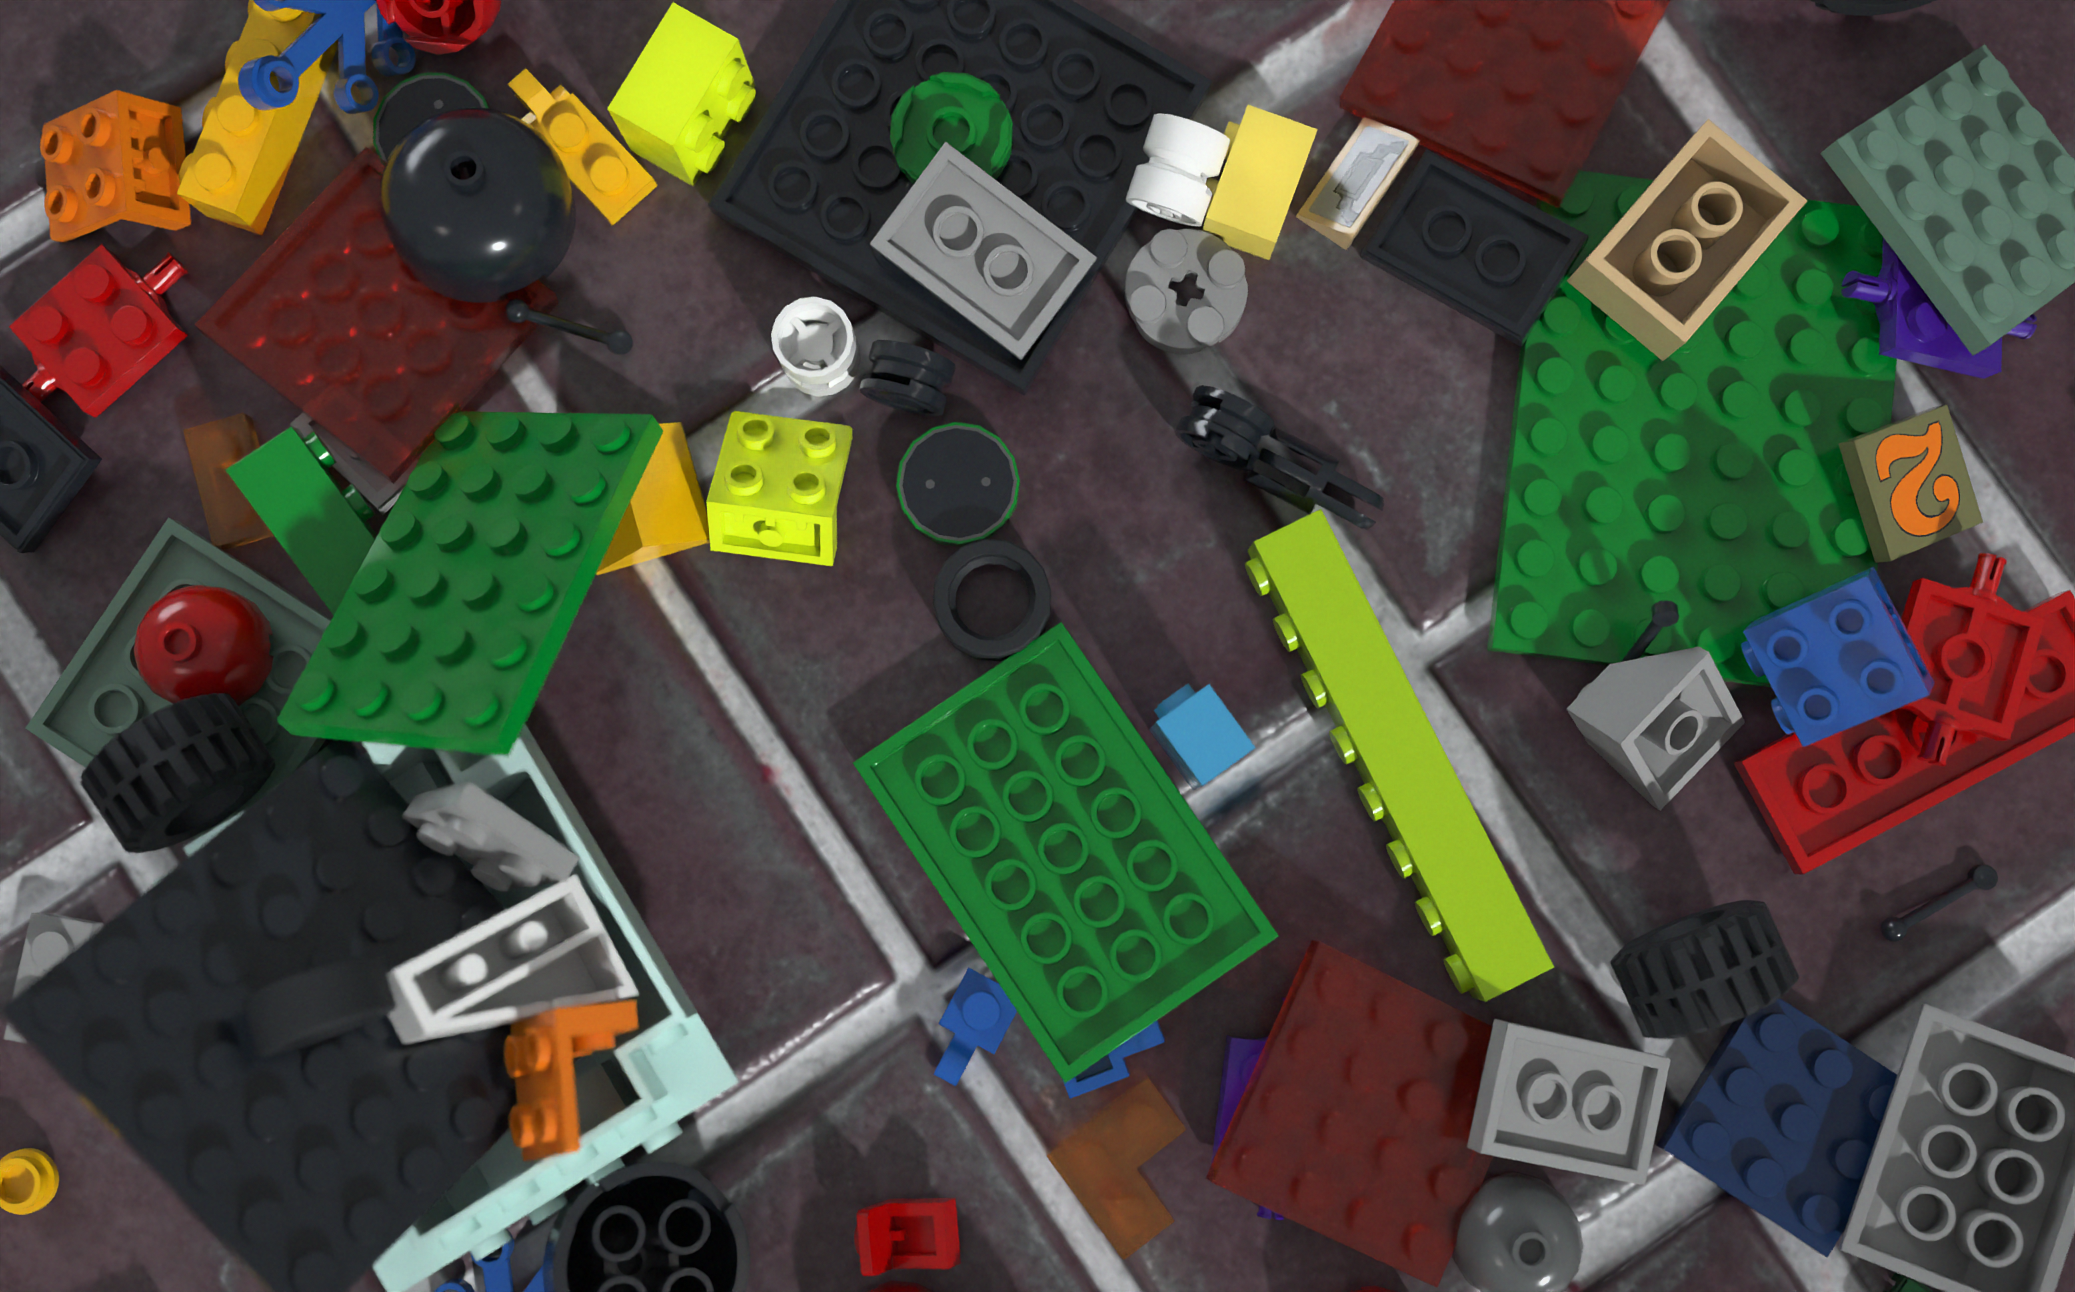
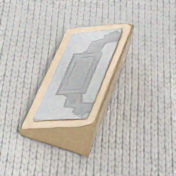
M1364 117L1296 217L1347 250L1414 153L1420 140L1409 133Z

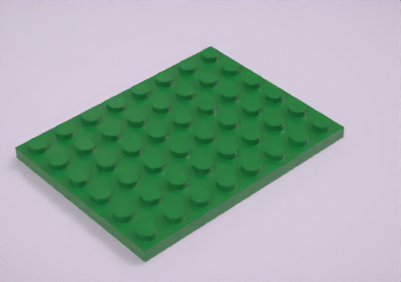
M1545 166L1539 175L1536 208L1587 234L1588 242L1526 341L1520 347L1487 650L1605 666L1619 663L1652 621V606L1659 601L1667 600L1678 605L1679 620L1674 625L1663 627L1640 658L1701 647L1709 652L1724 681L1771 687L1766 675L1757 677L1744 657L1741 643L1747 641L1743 633L1747 626L1758 618L1874 567L1876 572L1878 570V563H1875L1838 444L1891 423L1897 359L1879 355L1880 324L1874 304L1860 299L1844 297L1841 292L1842 289L1846 288L1842 286L1843 279L1850 271L1854 270L1862 274L1878 277L1882 268L1883 236L1860 206L1808 200L1688 341L1662 361L1567 282L1654 180Z

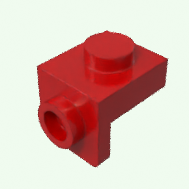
M956 1198L887 1199L859 1209L857 1212L854 1242L856 1251L860 1255L861 1274L863 1276H877L891 1269H950L961 1264Z

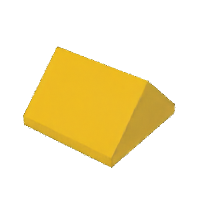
M681 422L659 424L663 433L596 575L710 542L707 508Z

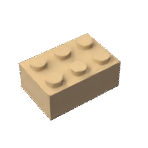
M1707 119L1577 268L1567 282L1664 361L1688 341L1808 200Z

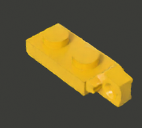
M526 68L508 83L517 99L530 111L521 120L531 125L549 141L558 153L569 180L612 226L657 187L651 175L573 93L569 94L561 84L549 94Z

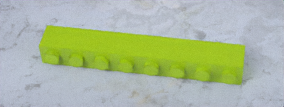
M1322 509L1254 541L1247 550L1252 560L1245 562V568L1250 581L1260 596L1269 593L1279 613V616L1273 618L1275 630L1288 652L1297 649L1307 669V672L1301 674V680L1309 698L1316 708L1326 706L1336 728L1329 731L1331 741L1345 765L1354 762L1364 782V785L1358 787L1357 790L1366 811L1373 821L1383 819L1393 839L1392 842L1386 844V849L1393 865L1403 879L1411 875L1422 897L1415 901V907L1424 926L1432 936L1440 933L1451 956L1444 959V965L1455 987L1461 994L1469 991L1472 998L1486 1002L1554 968Z

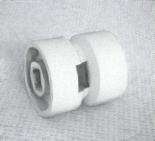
M1154 114L1143 146V150L1150 160L1149 163L1137 165L1126 201L1143 211L1170 221L1190 226H1202L1213 194L1205 183L1207 178L1219 175L1230 139L1213 128L1186 118L1170 114Z
M819 297L800 298L785 306L775 319L771 338L773 351L791 384L803 393L818 397L834 395L846 388L857 375L861 359L859 344L852 324L844 310L832 301Z

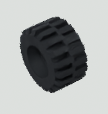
M212 693L173 703L144 717L108 742L89 762V765L80 777L82 779L80 784L123 849L128 853L135 852L136 854L178 844L217 824L239 809L261 789L271 776L276 763L233 697L226 693Z
M1740 900L1717 905L1674 920L1629 942L1610 961L1642 1035L1645 1038L1674 1039L1690 1036L1741 1019L1781 998L1799 979V975L1766 903L1753 900Z

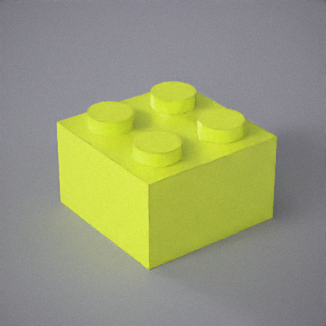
M673 2L607 110L633 153L694 187L702 172L710 173L720 160L725 145L722 139L733 121L741 122L750 111L756 95V90L753 89L755 83L738 38Z

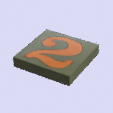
M1947 404L1926 409L1838 444L1875 563L1895 560L1983 523Z

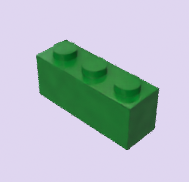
M291 426L225 469V471L334 615L348 591L354 576L360 569L378 536L367 522L368 519L375 515V512L353 483L343 489L328 469L336 464L337 461L318 434L313 431L304 436L299 428Z

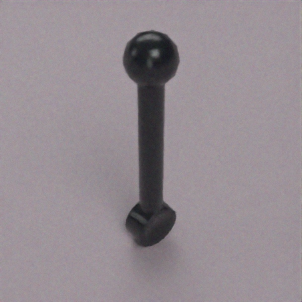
M518 298L511 299L505 306L506 317L513 323H522L528 320L607 345L610 352L615 355L626 354L633 346L631 335L624 330H617L612 333L598 330L531 309L524 300Z
M1664 600L1652 606V621L1621 662L1639 659L1663 627L1671 626L1678 622V605L1675 602Z
M1989 865L1973 866L1968 872V879L1901 918L1889 917L1885 919L1880 928L1882 935L1889 941H1900L1906 936L1908 928L1975 889H1992L1998 881L1996 870Z

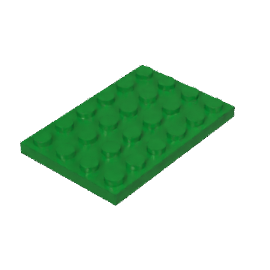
M445 411L414 470L409 475L408 481L389 516L383 523L360 569L354 576L330 624L325 629L301 677L295 684L277 721L291 735L509 756L663 433L652 414Z
M1062 622L1032 641L1022 651L1014 653L853 762L863 780L1064 1083L1073 1079L1279 936Z

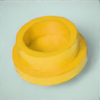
M24 1148L13 1151L0 1160L1 1208L13 1214L24 1215L38 1211L51 1202L58 1189L59 1173L56 1164L49 1155L38 1149Z

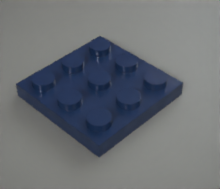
M1779 998L1770 1005L1733 1021L1656 1146L1817 1253L1828 1258L1846 1228L1897 1074Z

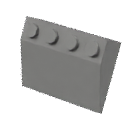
M1922 1004L1839 1249L1945 1292H2055L2075 1231V1059L1927 1004Z

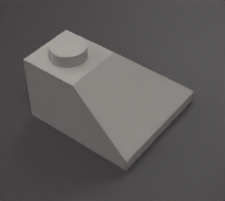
M1701 647L1609 664L1593 682L1586 685L1580 691L1578 697L1567 708L1568 713L1586 742L1639 794L1660 811L1745 723L1708 651Z

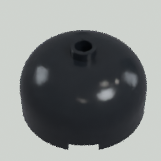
M465 107L447 110L428 117L414 126L400 139L389 155L383 169L379 189V205L386 233L397 255L411 271L412 275L423 285L446 297L480 303L509 299L508 293L528 286L542 275L546 278L549 277L564 259L570 247L576 225V205L566 169L549 141L531 125L511 114L489 108Z
M662 1161L626 1164L624 1167L595 1182L599 1185L597 1187L594 1183L583 1185L568 1200L566 1206L561 1209L553 1223L545 1246L543 1257L545 1292H746L750 1272V1248L746 1228L735 1204L729 1202L712 1182L700 1175L701 1172L677 1163ZM635 1255L636 1265L634 1269L626 1275L622 1274L618 1269L617 1262L628 1260Z

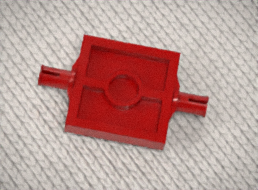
M101 244L9 326L30 350L34 363L38 368L22 385L40 402L56 388L67 392L83 412L97 418L188 336L169 315L166 302L161 295L189 271L174 255L168 252L159 263L142 277L138 273L129 270L111 250Z
M1978 554V561L1970 587L1952 588L1925 578L1913 581L1901 620L1927 667L1934 685L1930 695L1899 708L1913 712L1922 721L1928 723L1917 759L1923 762L1928 761L1932 765L1946 766L1955 731H1970L1996 741L2010 740L2046 619L2015 609L2002 597L1996 595L2007 560L2003 557L1996 558L1997 555Z

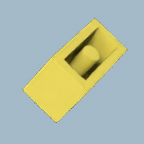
M1247 105L1241 124L1229 121L1224 135L1230 139V144L1225 156L1227 161L1220 180L1208 178L1206 181V186L1213 194L1205 214L1206 218L1202 231L1218 237L1228 246L1270 260L1318 129Z

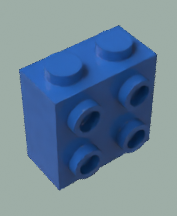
M1874 567L1752 621L1743 631L1747 641L1741 643V647L1749 667L1757 677L1766 675L1777 698L1771 700V706L1779 725L1788 735L1795 732L1803 747L1928 696L1934 685L1927 667Z

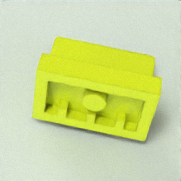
M740 411L732 412L706 501L710 550L833 566L837 550V503L852 442V428L848 425Z

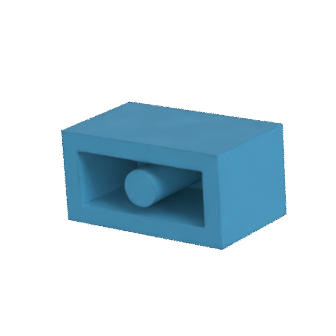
M1188 683L1161 702L1154 710L1159 720L1155 722L1149 731L1192 790L1202 787L1256 748L1210 684L1195 693Z

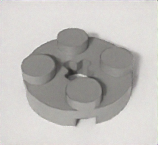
M1166 229L1157 233L1152 241L1143 246L1133 258L1127 272L1124 289L1127 310H1129L1130 317L1135 322L1136 329L1141 336L1158 349L1183 355L1201 352L1202 348L1211 347L1218 341L1220 343L1230 336L1242 317L1248 296L1245 265L1241 256L1231 250L1228 244L1218 237L1195 229ZM1185 277L1191 278L1196 281L1195 288L1203 292V297L1201 300L1191 298L1187 306H1180L1175 303L1177 293L1168 287L1173 281L1182 282Z

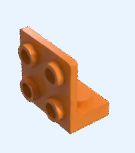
M115 90L43 125L40 151L45 160L47 193L44 208L49 218L51 240L66 243L121 219L174 231L191 225L190 205L177 194L180 186L179 172L186 158L181 107Z
M635 1000L553 1008L511 1024L512 1035H509L506 1039L504 1057L509 1076L516 1078L518 1105H514L511 1110L510 1130L514 1145L521 1147L524 1162L579 1152L580 1138L572 1058L592 1055V1051L615 1048L614 1036L638 1029Z

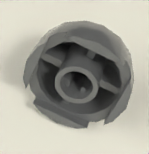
M1514 1171L1499 1173L1500 1176L1490 1177L1482 1183L1478 1181L1467 1188L1453 1208L1448 1231L1450 1247L1453 1250L1455 1262L1466 1281L1480 1292L1565 1291L1579 1271L1584 1245L1579 1221L1564 1196L1541 1179Z

